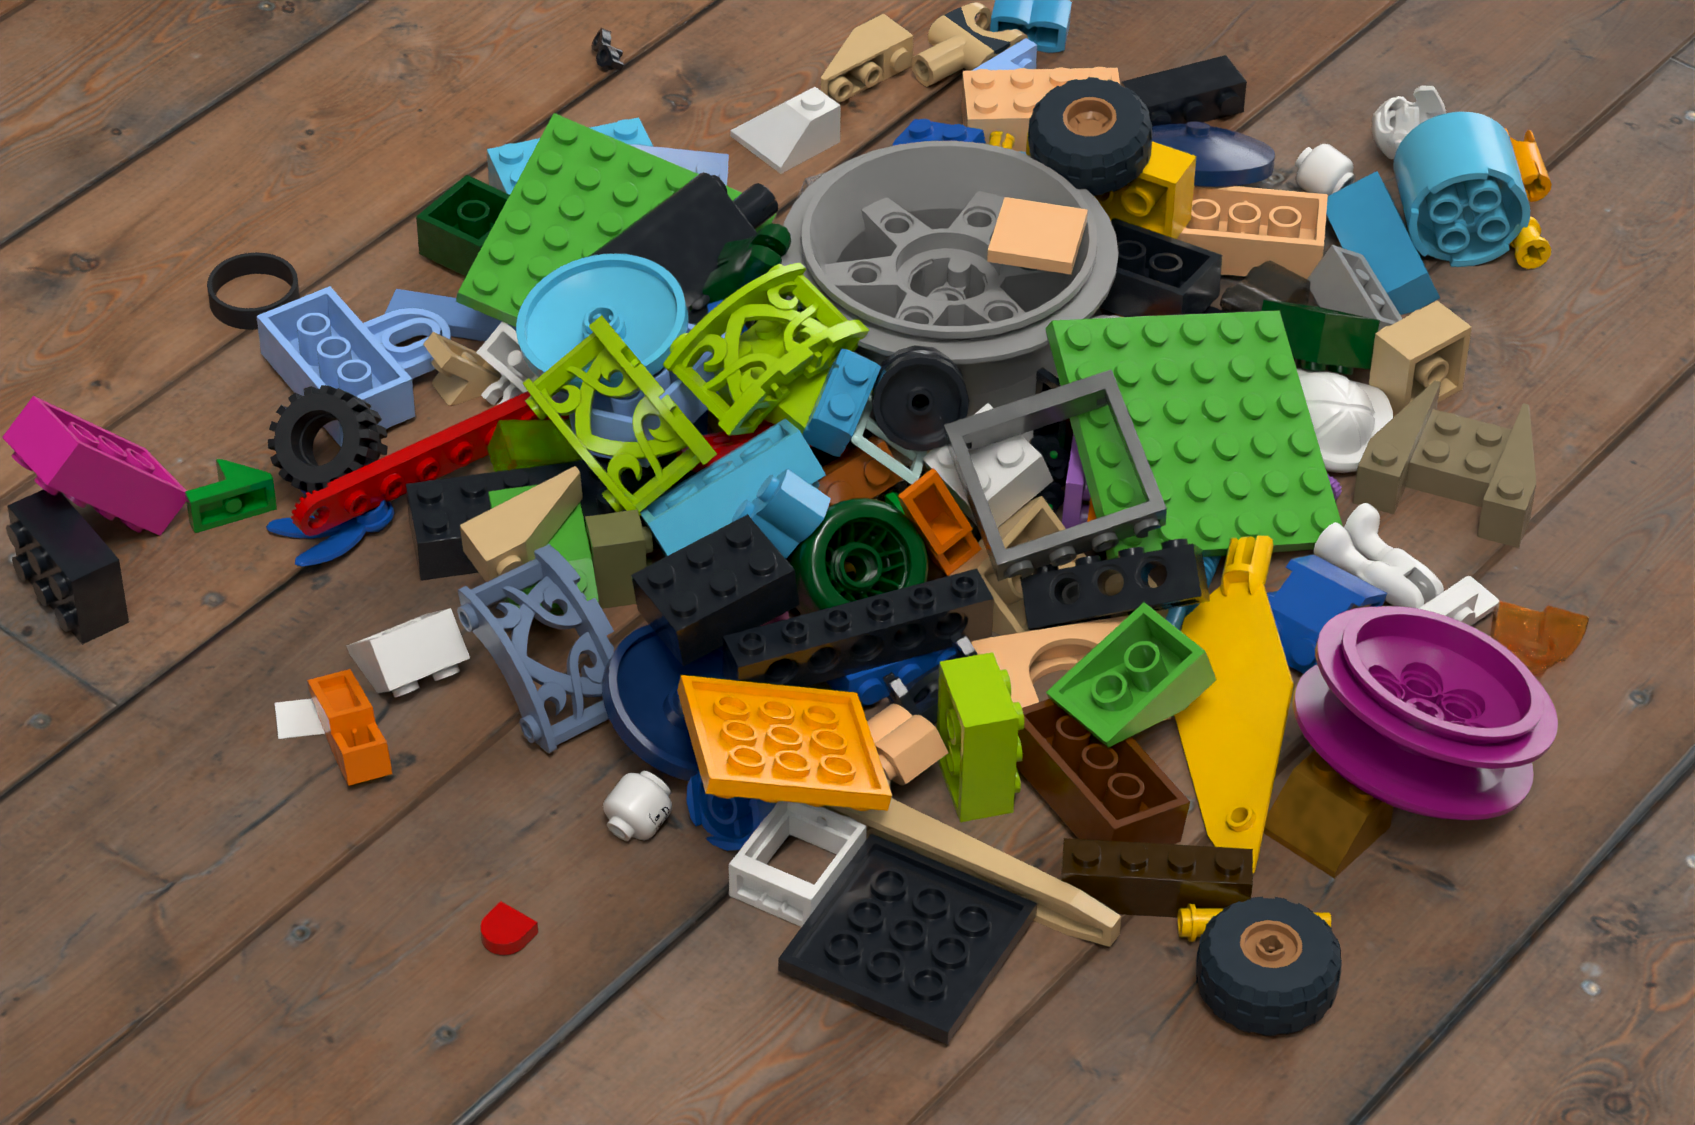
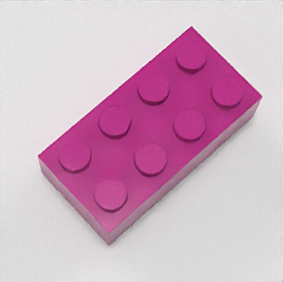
M35 396L30 399L2 437L14 450V453L11 455L12 458L24 468L37 474L34 481L42 489L52 495H56L59 491L63 492L70 501L82 508L89 504L99 514L109 520L119 517L125 525L138 533L146 529L161 536L186 502L185 491L187 490L146 448Z

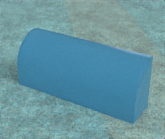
M1378 171L1328 196L1326 214L1342 248L1362 254L1400 315L1413 312L1440 299L1433 281Z

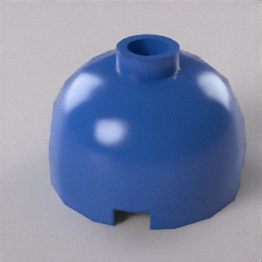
M699 771L690 778L687 784L686 802L693 823L696 827L702 824L704 829L713 835L705 839L712 845L726 851L740 850L763 819L777 804L755 798L733 797L725 799L712 794H706Z

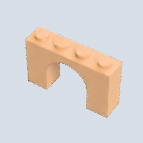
M1129 615L988 637L972 641L971 644L978 655L994 653L1000 670L1006 669L1009 674L1013 703L1019 702L1023 708L1039 702L1033 686L1038 679L1055 671L1072 669Z

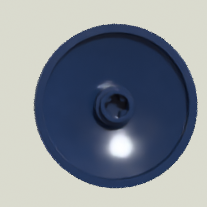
M1203 122L1152 126V142L1196 156L1194 186L1225 187L1246 185L1265 180L1273 174L1275 163L1274 150L1266 143L1228 129L1213 127Z
M648 624L626 636L609 659L602 679L604 706L614 729L637 756L670 776L689 781L692 776L698 773L699 768L677 692L681 675L726 679L723 674V646L683 667Z

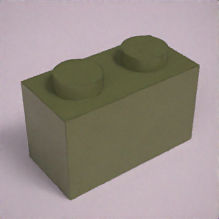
M638 509L585 517L600 607L604 609L636 604L631 575L652 564L651 558H646V553L653 552L650 528L648 526L642 527Z

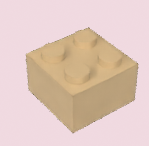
M1435 301L1422 309L1415 310L1409 316L1375 333L1369 385L1377 387L1385 393L1392 407L1393 417L1435 380L1441 382L1438 403L1463 389L1472 326L1439 301Z

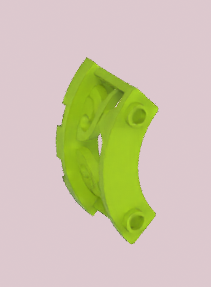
M800 262L786 266L778 264L766 274L754 279L731 294L710 311L689 333H684L673 341L669 349L671 353L663 363V366L668 371H672L718 418V425L729 436L753 433L773 408L791 393L787 387L790 382L801 374L810 379L823 370L830 368L841 349H848L854 352L858 347V342L865 338L870 331L859 319L848 320L803 275L806 268ZM788 295L792 298V300H785V299L787 298ZM798 305L804 310L801 313L797 312ZM770 320L788 324L784 331V350L786 354L778 359L766 353H753L739 359V342L745 322ZM800 329H802L800 331V338L807 339L801 344L793 339ZM709 351L713 353V357L709 361L704 362V371L715 372L723 366L724 370L706 383L692 367L705 352ZM762 367L765 372L757 379L752 378V368ZM726 384L733 401L731 407L716 393Z
M601 315L589 325L593 333L534 382L528 378L522 383L531 394L525 402L541 421L547 416L551 419L573 448L608 488L602 495L616 512H622L624 509L626 511L638 509L639 516H641L640 512L697 464L702 462L705 465L717 453L668 394L662 399L659 398L665 393L664 389ZM620 372L623 375V381L618 387H608L600 383L602 376L608 382H611L610 378L613 373ZM576 377L583 381L580 390L574 385L567 384ZM561 389L569 393L568 399L563 403H556L552 400V397ZM640 390L645 394L637 404L632 418L633 431L638 442L614 441L592 435L591 411L596 391L610 398L628 397ZM575 413L576 434L561 416ZM648 416H657L660 419L659 428L655 430L648 428L650 434L655 439L647 440L643 422ZM689 447L662 470L657 457ZM590 451L612 457L607 471ZM647 458L656 476L632 495L622 484L621 473L626 469H632L635 472L636 479L639 481L642 476V466L638 459Z

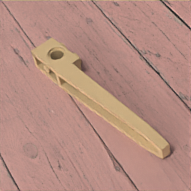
M891 798L888 811L873 809L857 811L850 807L823 806V808L842 816L851 817L857 822L866 825V839L870 834H874L1037 903V916L1033 920L1066 935L1109 947L1120 935L1121 916L1082 890Z

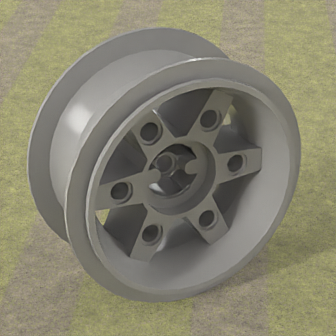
M923 141L890 146L847 160L823 174L806 188L794 202L783 225L791 234V245L787 254L781 257L782 265L786 266L800 262L806 268L803 275L848 320L859 319L870 330L865 338L858 342V347L854 353L878 363L880 366L885 359L900 349L914 345L936 348L949 357L962 372L969 397L967 417L974 415L987 403L993 408H997L1035 395L1036 373L1042 367L1058 377L1045 328L1052 320L1092 319L1103 315L1099 307L1109 294L1115 280L1118 263L1117 238L1110 218L1098 200L1087 189H1076L1063 176L1050 167L1032 159L1030 155L984 143ZM1004 197L1088 210L1087 223L1071 275L987 262L989 244ZM918 394L915 396L919 400L925 402L924 396L926 395ZM1033 430L1021 435L1029 442L1033 438ZM886 443V445L888 446L889 450L891 451V445H889L888 443Z

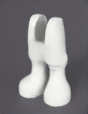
M1368 503L1359 505L1351 513L1344 527L1335 522L1321 533L1315 543L1314 555L1387 592L1385 601L1393 606L1419 609L1424 605V602H1429L1444 591L1441 581L1428 567L1404 550L1388 546L1378 536L1380 515Z

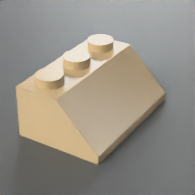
M1042 496L1030 500L998 527L1005 549L1066 529ZM981 539L978 543L982 550L950 575L978 569L994 598L993 632L1002 636L1031 631L1027 625L1020 581L1021 575L998 581ZM1084 553L1078 554L1070 563L1058 567L1059 569L1075 566L1076 559L1086 557Z

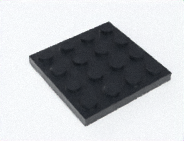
M870 834L778 958V971L948 1045L1037 916V903L874 834Z

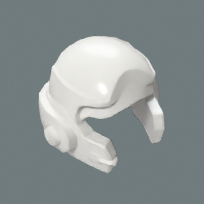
M1421 85L1416 88L1413 93L1416 99L1414 103L1407 101L1401 96L1390 98L1373 114V139L1378 148L1389 159H1394L1398 146L1412 129L1430 118L1446 114L1444 103L1434 86Z

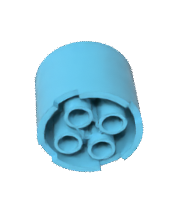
M1473 112L1441 114L1416 126L1398 146L1393 163L1395 179L1410 238L1415 248L1424 257L1428 254L1432 257L1449 261L1452 267H1468L1483 264L1509 251L1508 244L1518 236L1523 227H1528L1530 205L1513 145L1507 131L1497 121Z

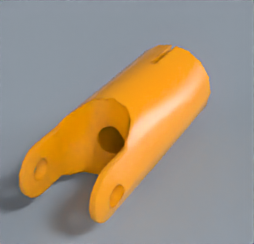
M1527 130L1524 141H1516L1511 137L1510 139L1529 202H1534L1547 196L1552 184L1531 130Z

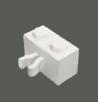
M505 322L500 323L476 352L501 373L500 380L488 386L481 394L493 406L502 396L503 399L498 404L527 392L528 390L522 383L528 378L532 382L539 378L524 361L516 331Z

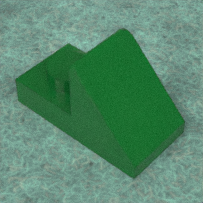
M216 459L219 482L185 491L189 523L194 533L277 510L274 481L271 473L224 459Z

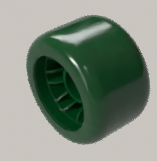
M870 498L848 499L829 506L825 518L809 537L799 543L786 558L795 570L800 603L796 608L801 615L927 582L928 576L927 551L918 529L904 513L894 506ZM844 561L850 562L856 570L855 581L847 576L844 569Z

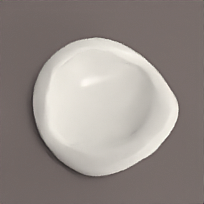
M1296 368L1326 471L1336 473L1357 471L1358 464L1370 438L1393 419V410L1387 396L1377 387L1348 380L1347 377L1336 373Z

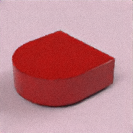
M500 901L481 921L482 944L488 951L494 954H514L524 948L538 934V922Z

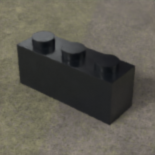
M1226 55L1121 82L1123 87L1132 90L1146 104L1150 112L1152 126L1187 124L1188 122L1204 123L1244 112L1247 81Z

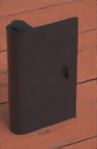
M703 172L589 256L615 253L628 254L646 258L664 267L677 280L683 291L688 310V323L697 325L708 314L710 297L704 295L702 289L710 273L720 267L717 265V259L724 245L727 242L753 237L757 232L727 194L724 182L716 175Z

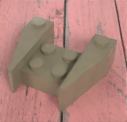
M1433 381L1370 438L1358 464L1353 504L1361 505L1368 503L1376 510L1395 514L1405 488L1415 489L1482 507L1477 537L1519 548L1530 522L1537 483L1529 405L1522 404L1513 429H1508L1437 410L1441 382Z

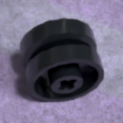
M914 345L900 349L881 363V369L872 388V407L877 425L891 442L906 450L928 451L942 447L946 444L944 425L966 418L968 414L969 397L962 372L949 357L934 347ZM918 394L926 395L924 396L925 402L921 404H916L914 397Z

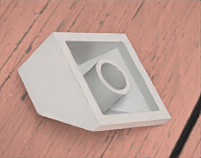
M813 87L730 130V136L782 174L840 143L841 105L818 88Z

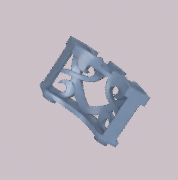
M548 544L534 551V560L471 590L467 586L458 589L461 606L458 607L457 612L463 627L468 632L472 631L479 638L504 675L522 716L519 723L524 736L530 743L535 742L547 753H551L557 750L558 744L609 719L603 700L583 710V697L603 696L602 679L604 670L614 653V647L612 643L610 644L607 635L613 633L614 630L596 598L587 601L585 595L577 587V583L580 582L581 578L579 574L556 549ZM536 585L528 595L522 592L523 590ZM507 598L520 605V608L511 603H499L496 609L504 613V618L494 617L488 607ZM553 603H557L565 613L563 616H556L548 612L552 609ZM533 617L552 628L576 629L580 637L568 654L567 675L547 668L527 656L528 634ZM512 631L511 639L508 637L506 632ZM588 654L594 667L588 668L583 665L581 668L582 677H580L578 668L579 655ZM533 681L542 685L538 691ZM566 694L571 695L573 715L551 726L544 708L545 701H552L556 705L557 716L565 706Z

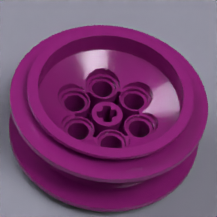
M1378 606L1355 608L1334 616L1323 626L1315 646L1317 665L1306 671L1300 678L1294 691L1293 710L1296 721L1305 738L1338 774L1352 785L1382 802L1411 813L1434 818L1458 820L1489 819L1507 814L1522 804L1533 784L1532 762L1542 757L1552 746L1557 734L1558 719L1550 696L1516 655L1495 639L1468 624L1436 612L1412 607Z

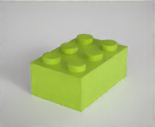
M993 652L939 662L937 730L946 746L948 754L938 760V764L960 823L1014 813V795L1021 791L1016 762L1022 761L1023 758L1022 746L1018 736V730L1024 729L1023 710L1019 702L1013 703L1009 674L1006 669L1000 670Z

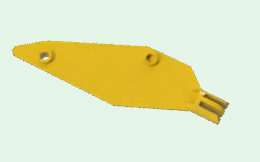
M1252 536L1241 537L1239 540L1231 538L1221 577V585L1209 595V602L1200 603L1184 618L1181 632L1206 651L1217 680L1185 710L1174 715L1207 835L1215 847L1253 849V874L1257 866L1294 687L1265 589L1274 546L1273 539L1269 536H1257L1256 540Z

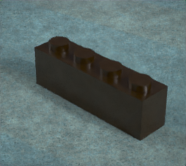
M1064 838L1061 881L1082 890L1117 914L1177 918L1178 910L1180 908H1187L1188 904H1195L1196 908H1226L1239 901L1244 902L1250 899L1253 887V849Z

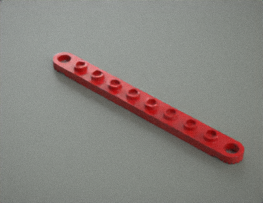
M528 391L335 479L327 483V487L319 491L313 490L312 494L310 492L306 493V498L301 497L299 499L301 501L300 504L295 503L296 509L292 510L293 516H291V519L295 526L305 535H318L378 507L384 499L388 502L406 494V484L436 480L525 437L533 435L554 423L548 416L542 421L525 402L531 394ZM569 415L561 417L565 420L569 418ZM316 509H318V510H317V512L319 513L318 516H317L316 514H314V515H313V516H314V519H313L312 517H310L311 514H312Z

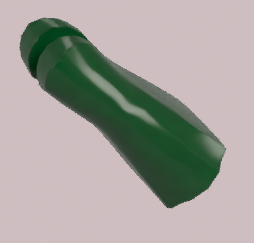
M772 223L764 226L753 237L727 242L717 259V265L720 267L710 273L702 289V293L710 297L708 303L724 301L744 285L766 274L774 266L782 264L781 257L787 254L791 245V234L788 229L780 224Z

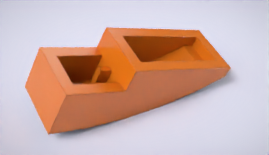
M934 468L898 495L904 514L912 521L923 539L928 556L947 576L982 550L971 532L973 528Z
M351 669L307 680L308 688L326 738L348 786L393 774L387 741L375 722L373 706Z

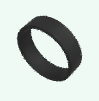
M245 253L228 258L212 270L207 281L209 304L213 315L222 323L238 329L256 330L258 329L257 315L300 298L298 278L294 267L285 259L268 253ZM250 274L272 275L284 280L291 286V289L283 298L270 305L258 308L231 306L216 296L218 290L227 282Z

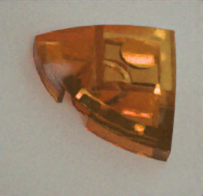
M1499 601L1493 611L1491 638L1510 650L1526 665L1534 676L1544 674L1546 669L1559 661L1564 662L1570 657L1585 635L1589 617L1549 605L1542 612Z

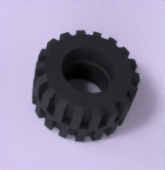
M321 385L320 389L310 386L304 388V396L294 393L288 397L291 404L288 407L283 405L279 407L276 413L281 415L278 423L271 421L269 430L275 432L274 438L268 439V448L276 451V454L271 456L270 459L273 466L281 469L278 474L283 480L291 482V486L311 494L313 490L319 491L327 487V483L379 460L380 455H387L388 446L381 443V439L387 437L386 428L378 425L382 420L378 412L370 409L371 405L365 400L331 386ZM338 420L343 430L342 447L334 459L319 466L313 455L314 439L324 425Z

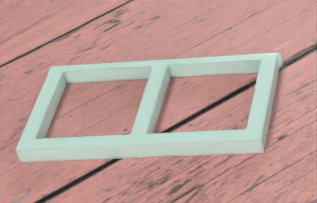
M869 395L851 442L904 480L913 484L920 477L924 464L922 458L927 454V451L906 450L891 442L878 427L877 422L869 417L873 409L871 395ZM865 428L913 461L911 468L908 469L864 438Z

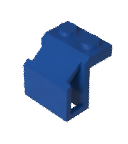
M1314 554L1291 559L1285 568L1291 570L1292 573L1278 591L1267 593L1287 663L1290 667L1303 674L1317 665L1315 657L1317 638L1323 626L1331 618L1350 610L1354 604L1359 607L1371 604L1370 607L1383 606L1388 594Z

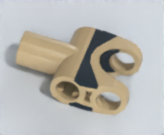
M970 3L941 16L931 25L928 32V42L933 47L912 57V71L916 79L922 85L928 87L963 68L967 71H972L1012 47L1015 43L1025 38L1028 39V37L1017 29H1008L1002 32L986 31L991 22V11L982 3ZM980 14L979 19H978L977 22L975 23V19L977 18V15Z

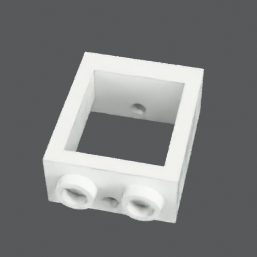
M779 801L730 862L729 896L802 927L866 841L867 826L851 817L842 816L823 807H813L798 802ZM789 834L837 854L815 885L767 865Z

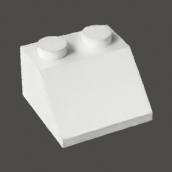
M451 608L424 614L346 646L350 656L375 691L382 693L392 690L394 697L420 688L417 680L432 674L434 681L458 673L460 670L457 664L470 659Z

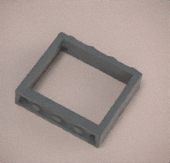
M1112 370L944 425L947 448L998 581L1021 575L1023 579L1031 575L1036 568L1048 564L1062 566L1073 561L1078 554L1090 550L1095 552L1107 551L1115 547L1120 540L1135 535L1137 538L1148 537L1149 531L1166 525V505ZM1108 405L1146 502L1005 549L969 451Z

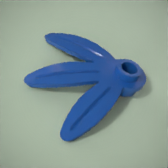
M384 499L378 507L315 536L305 535L295 526L291 518L272 520L267 524L266 528L270 532L293 538H322L330 536L295 559V565L297 566L316 565L343 555L354 547L366 532H378L384 529L392 520L394 509L392 504Z

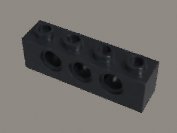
M1174 539L1161 543V550L1145 553L1144 547H1134L1118 551L1119 558L1102 561L1099 555L1086 556L1076 559L1075 566L1059 569L1058 566L1048 564L1036 568L1032 575L1023 579L1020 577L1028 629L1031 631L1127 616L1132 614L1144 602L1155 611L1209 602L1210 596L1202 549L1193 543L1188 544L1187 539ZM1164 565L1167 570L1165 582L1159 587H1150L1148 583L1150 571L1156 566ZM1114 574H1121L1124 580L1122 590L1116 595L1108 596L1105 591L1107 579ZM1071 582H1078L1080 586L1078 599L1071 604H1065L1062 598L1065 586Z

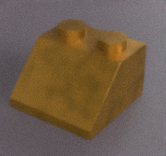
M1314 750L1291 772L1267 814L1263 833L1335 879L1391 827L1394 806L1382 802L1352 785Z

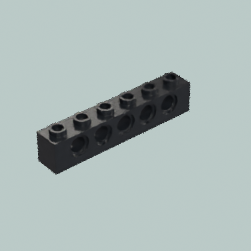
M976 568L723 636V674L726 680L807 687L953 647L949 636L956 631H960L962 636L966 635L970 642L991 637L994 598Z

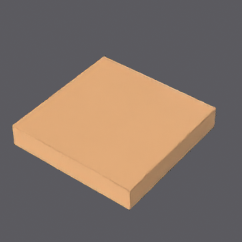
M1004 197L989 244L987 262L1071 275L1087 223L1088 210Z

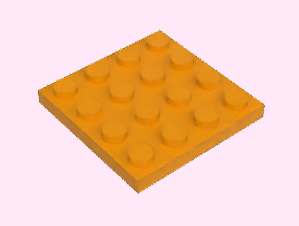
M681 675L677 692L706 794H712L725 799L744 797L760 799L769 803L787 801L805 803L813 807L830 805L850 807L857 811H868L870 809L888 811L892 793L857 693Z

